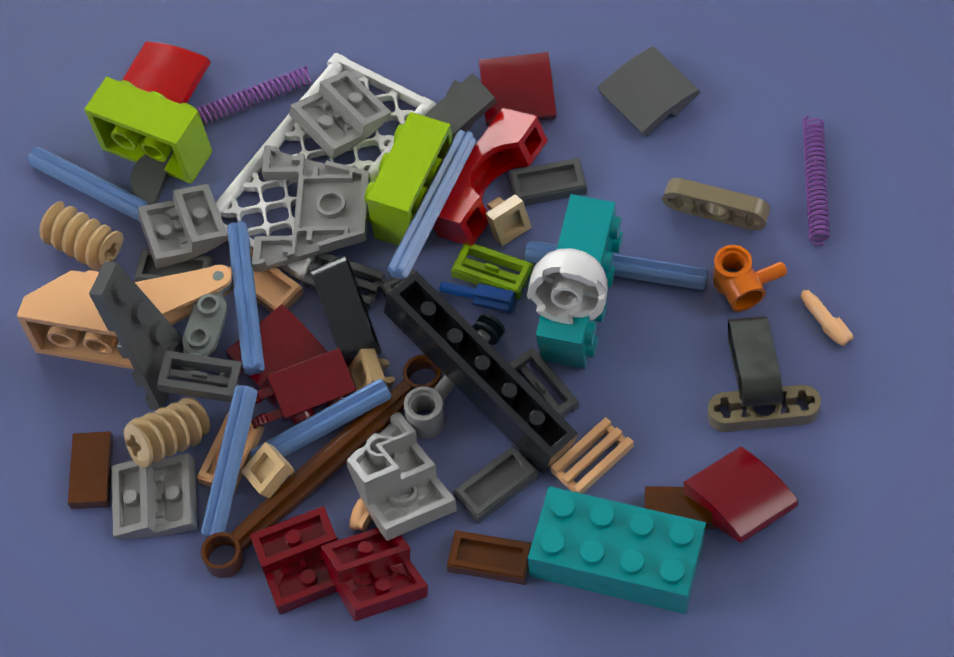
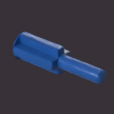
M442 281L439 286L440 292L473 299V305L511 313L515 304V291L479 283L477 288Z

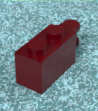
M340 348L267 375L266 382L268 387L257 391L255 405L273 397L277 410L256 416L255 419L251 420L253 429H257L278 420L285 422L291 419L293 425H296L313 416V410L326 405L329 407L355 393L356 387Z

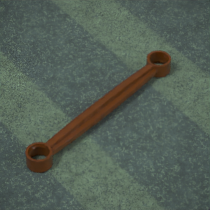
M417 355L410 358L403 368L404 380L390 390L391 398L358 416L291 475L270 499L266 498L231 533L217 532L210 535L203 542L201 557L208 571L219 578L235 575L243 566V551L253 544L249 534L273 526L291 513L347 463V459L357 449L364 447L367 440L374 433L379 434L390 423V418L396 412L401 413L404 410L405 397L411 390L417 387L434 388L442 378L441 370L426 355ZM420 369H430L436 373V377L428 384L417 385L410 381L412 374ZM230 545L236 549L234 557L226 564L215 565L209 561L211 553L220 546Z

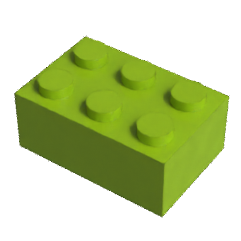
M106 77L84 108L102 150L135 163L145 154L156 161L165 162L173 150L174 152L164 170L168 172L169 176L187 183H193L213 152L196 108L187 103L179 104L168 100L162 94L155 91L149 93L141 90L126 80L117 81Z
M410 112L404 125H398L394 134V145L389 153H384L379 165V174L375 182L371 181L365 191L364 201L367 203L369 210L368 221L372 225L375 239L399 246L453 141L451 124Z

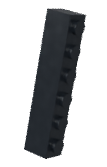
M417 271L413 272L387 294L384 313L543 474L572 448L578 432Z

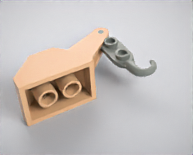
M214 265L195 271L135 282L171 325L190 315L182 339L184 353L209 357L215 351L228 313V306L223 297L228 295L234 288L233 277L227 266ZM71 270L23 297L17 318L36 353L134 369L129 359L122 358L117 348V335L113 331H108L89 295L99 272ZM184 367V371H199L196 368ZM221 372L219 376L227 377L228 374Z

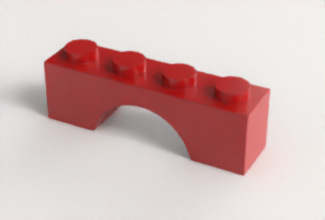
M506 108L501 109L472 149L433 226L438 237L473 246L489 224L485 214L487 210L482 202L486 188L495 178L509 170L529 167L548 141L537 116Z

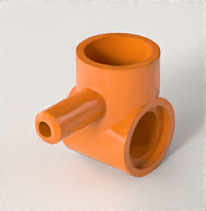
M738 245L724 246L717 251L714 257L713 285L718 292L724 294L730 307L736 312L748 310L760 303L766 295L762 285L787 274V268L783 262L775 263L754 272L750 253ZM726 269H736L738 272L732 273L726 271Z

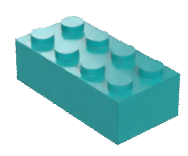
M570 194L557 249L571 248L584 251L593 256L601 264L605 272L608 288L612 287L615 266L612 265L614 253H620L623 241V231H620L622 217L617 216L616 203ZM607 301L603 312L591 321L589 316L583 318L573 317V324H564L551 321L540 315L536 340L542 359L547 362L586 369L588 357L594 358L596 355L599 336L596 335L597 322L603 323Z
M548 486L528 555L529 576L686 614L704 545L706 522Z

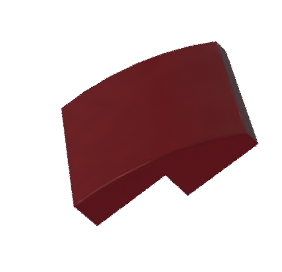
M549 52L479 60L481 83L497 100V103L485 112L486 126H489L502 108L538 117V120L556 119L557 114Z
M281 304L259 323L265 366L264 371L261 374H253L251 376L244 372V368L242 372L253 382L254 388L259 391L268 387L266 382L267 375L324 354L327 350ZM238 340L225 352L229 360L242 362L240 340ZM273 397L266 399L277 409Z
M741 446L684 481V494L711 511L712 525L739 543L744 542L798 506V499L786 484L760 459Z
M324 506L249 534L279 614L338 592L321 554L322 545L337 541Z
M375 528L321 546V554L331 579L354 621L427 597L428 585L410 561L411 548L402 535L386 541L379 529Z

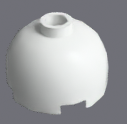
M571 248L557 249L547 253L535 265L531 274L527 297L528 299L531 298L537 305L536 312L551 321L573 324V317L583 318L589 316L591 321L604 310L608 291L607 278L601 264L588 253Z

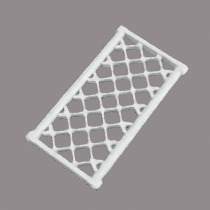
M334 53L328 60L327 68L300 99L303 100L318 93L321 81L348 69L367 89H369V85H372L386 92V94L376 95L381 102H394L396 110L391 113V118L386 122L396 120L399 124L404 125L410 112L424 116L436 105L434 101L424 96L422 97L338 53ZM400 99L417 109L415 111L400 110L397 101ZM288 114L215 202L221 218H237L239 222L242 221L241 219L244 215L260 212L263 214L264 223L261 226L248 228L249 236L261 233L270 236L271 232L284 228L292 229L293 233L295 218L292 215L291 208L296 204L297 197H290L287 188L290 184L297 183L298 180L260 181L258 173L262 169L264 145L279 148L285 140L299 141L302 146L300 153L305 155V159L310 160L320 156H328L331 162H333V159L323 149L307 151L304 141L311 137ZM378 129L375 131L376 135L373 138L365 139L348 150L354 152L356 160L354 163L346 165L369 171L371 181L375 182L379 174V165L384 153H389L394 145V136L380 135ZM373 145L379 147L381 154L375 162L371 160L361 161L358 158L357 151L360 148ZM278 186L284 188L285 197L282 200L264 201L263 191L265 189ZM243 191L258 192L260 202L254 206L241 208L238 206L237 198ZM281 207L288 208L289 218L286 221L269 223L267 221L266 214L269 210ZM249 237L250 249L253 250L254 240ZM315 256L282 265L279 268L302 281L304 276L309 274L308 268L311 262L315 261Z

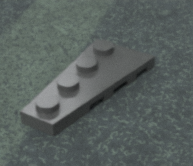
M105 261L89 295L108 331H113L117 335V348L122 358L130 360L134 368V372L131 375L137 386L144 387L147 393V397L144 400L149 409L157 410L164 406L169 395L167 392H160L157 386L165 351L184 353L183 337L117 262ZM172 365L171 369L180 370L182 366Z

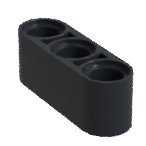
M343 256L311 269V275L336 347L340 348L347 367L350 366L361 349H375L377 356L382 354L360 288L347 257Z

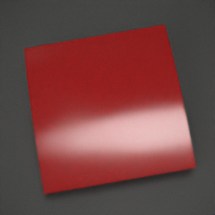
M146 41L122 80H126L136 88L149 93L152 91L158 92L173 102L179 104L187 103L211 61L203 55L181 47Z

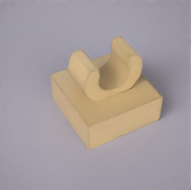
M513 195L505 201L497 197L486 204L490 211L485 214L494 240L502 247L532 228L524 202L517 195Z
M361 349L348 367L356 391L378 379H382L389 389L395 382V377L384 376L383 373L390 363L386 359H378L375 349Z
M264 442L241 471L259 494L269 499L286 478L295 473L294 468L275 446Z

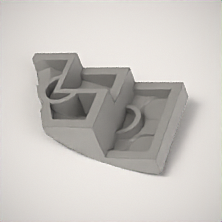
M400 412L394 413L390 418V424L380 434L374 433L367 440L364 447L357 449L347 459L348 469L360 497L386 541L457 511L456 499L437 478L436 465L418 445L416 431Z

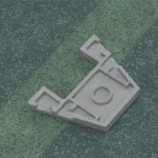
M264 145L262 163L264 180H298L293 234L290 236H255L252 256L254 272H262L366 241L369 210L367 203L364 201L366 188L371 182L369 171L327 160L324 164L305 159V155L297 153V156L279 152L278 147Z

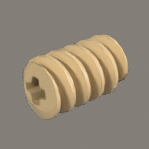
M63 201L56 202L46 211L39 228L40 238L44 243L50 246L53 245L55 249L64 252L72 258H76L80 263L87 264L89 268L95 271L101 270L105 261L113 262L124 240L123 233L117 230L112 232L110 226L106 224L101 225L100 221L95 218L89 219L88 214L84 212L78 213L77 208L73 206L65 208Z
M186 397L179 402L171 403L167 407H161L154 412H149L142 417L131 420L124 428V439L133 461L138 466L146 468L152 462L158 463L164 457H172L177 451L183 452L189 446H197L201 443L202 435H206L209 432L211 425L209 417L200 402L192 397Z

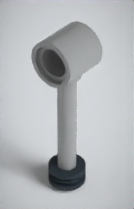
M482 313L472 325L491 345L497 344L505 333L503 324L497 318L487 313ZM445 374L434 388L417 387L411 390L405 397L404 409L406 420L414 428L418 438H433L444 428V399L455 386ZM422 410L432 411V413L425 416L417 414Z

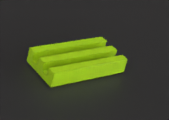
M464 244L451 269V275L475 285L479 283L515 291L516 299L520 300L523 287H526L529 275L531 276L534 266L533 263L477 244H473V246ZM471 255L521 273L520 275H517L499 269V267L490 263L484 264L467 258V256Z

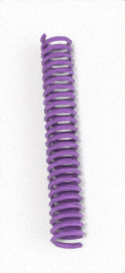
M305 65L304 68L300 67L299 70L295 69L294 72L290 71L289 74L285 73L284 76L279 75V79L274 77L273 80L269 79L268 82L264 81L263 84L259 83L258 86L253 85V88L248 87V91L246 89H243L242 92L238 90L237 94L233 93L232 96L228 95L227 98L222 97V101L220 99H217L216 102L212 100L211 104L207 103L206 106L201 105V109L200 107H196L199 115H201L200 118L202 117L207 125V117L213 123L212 114L216 121L219 119L217 112L220 118H224L222 109L227 117L229 116L228 109L234 115L232 105L237 113H239L238 104L241 110L244 111L243 102L246 108H250L248 99L254 107L253 97L259 105L258 94L261 101L265 103L263 92L267 100L270 101L268 90L272 98L275 99L273 87L277 96L280 97L278 85L284 95L286 94L284 85L290 93L291 89L288 80L292 89L296 91L294 80L299 89H301L299 78L303 86L306 87L304 75L308 84L311 85L312 83L308 73V65Z
M807 115L802 123L805 152L808 240L814 245L823 246L825 245L824 242H814L812 239L822 241L830 237L824 121L819 118L807 120L809 118V115ZM811 121H819V122H820V123L807 124V123H809V122H811ZM814 235H818V236L827 235V236L821 237V238H819V237H814Z

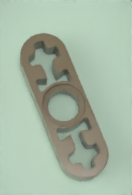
M683 178L669 180L662 198L664 204L672 210L748 230L763 229L766 226L771 210L769 204L758 197Z
M808 385L783 386V400H785V407H787L786 413H781L782 404H774L775 411L769 416L758 415L752 406L746 407V417H742L743 410H741L739 392H721L710 399L707 419L714 429L721 432L805 425L813 422L818 417L821 398L819 393ZM804 399L805 404L809 405L808 410H801V407L796 405L797 400ZM727 406L728 411L731 412L729 418H723L722 413L719 412L720 407Z

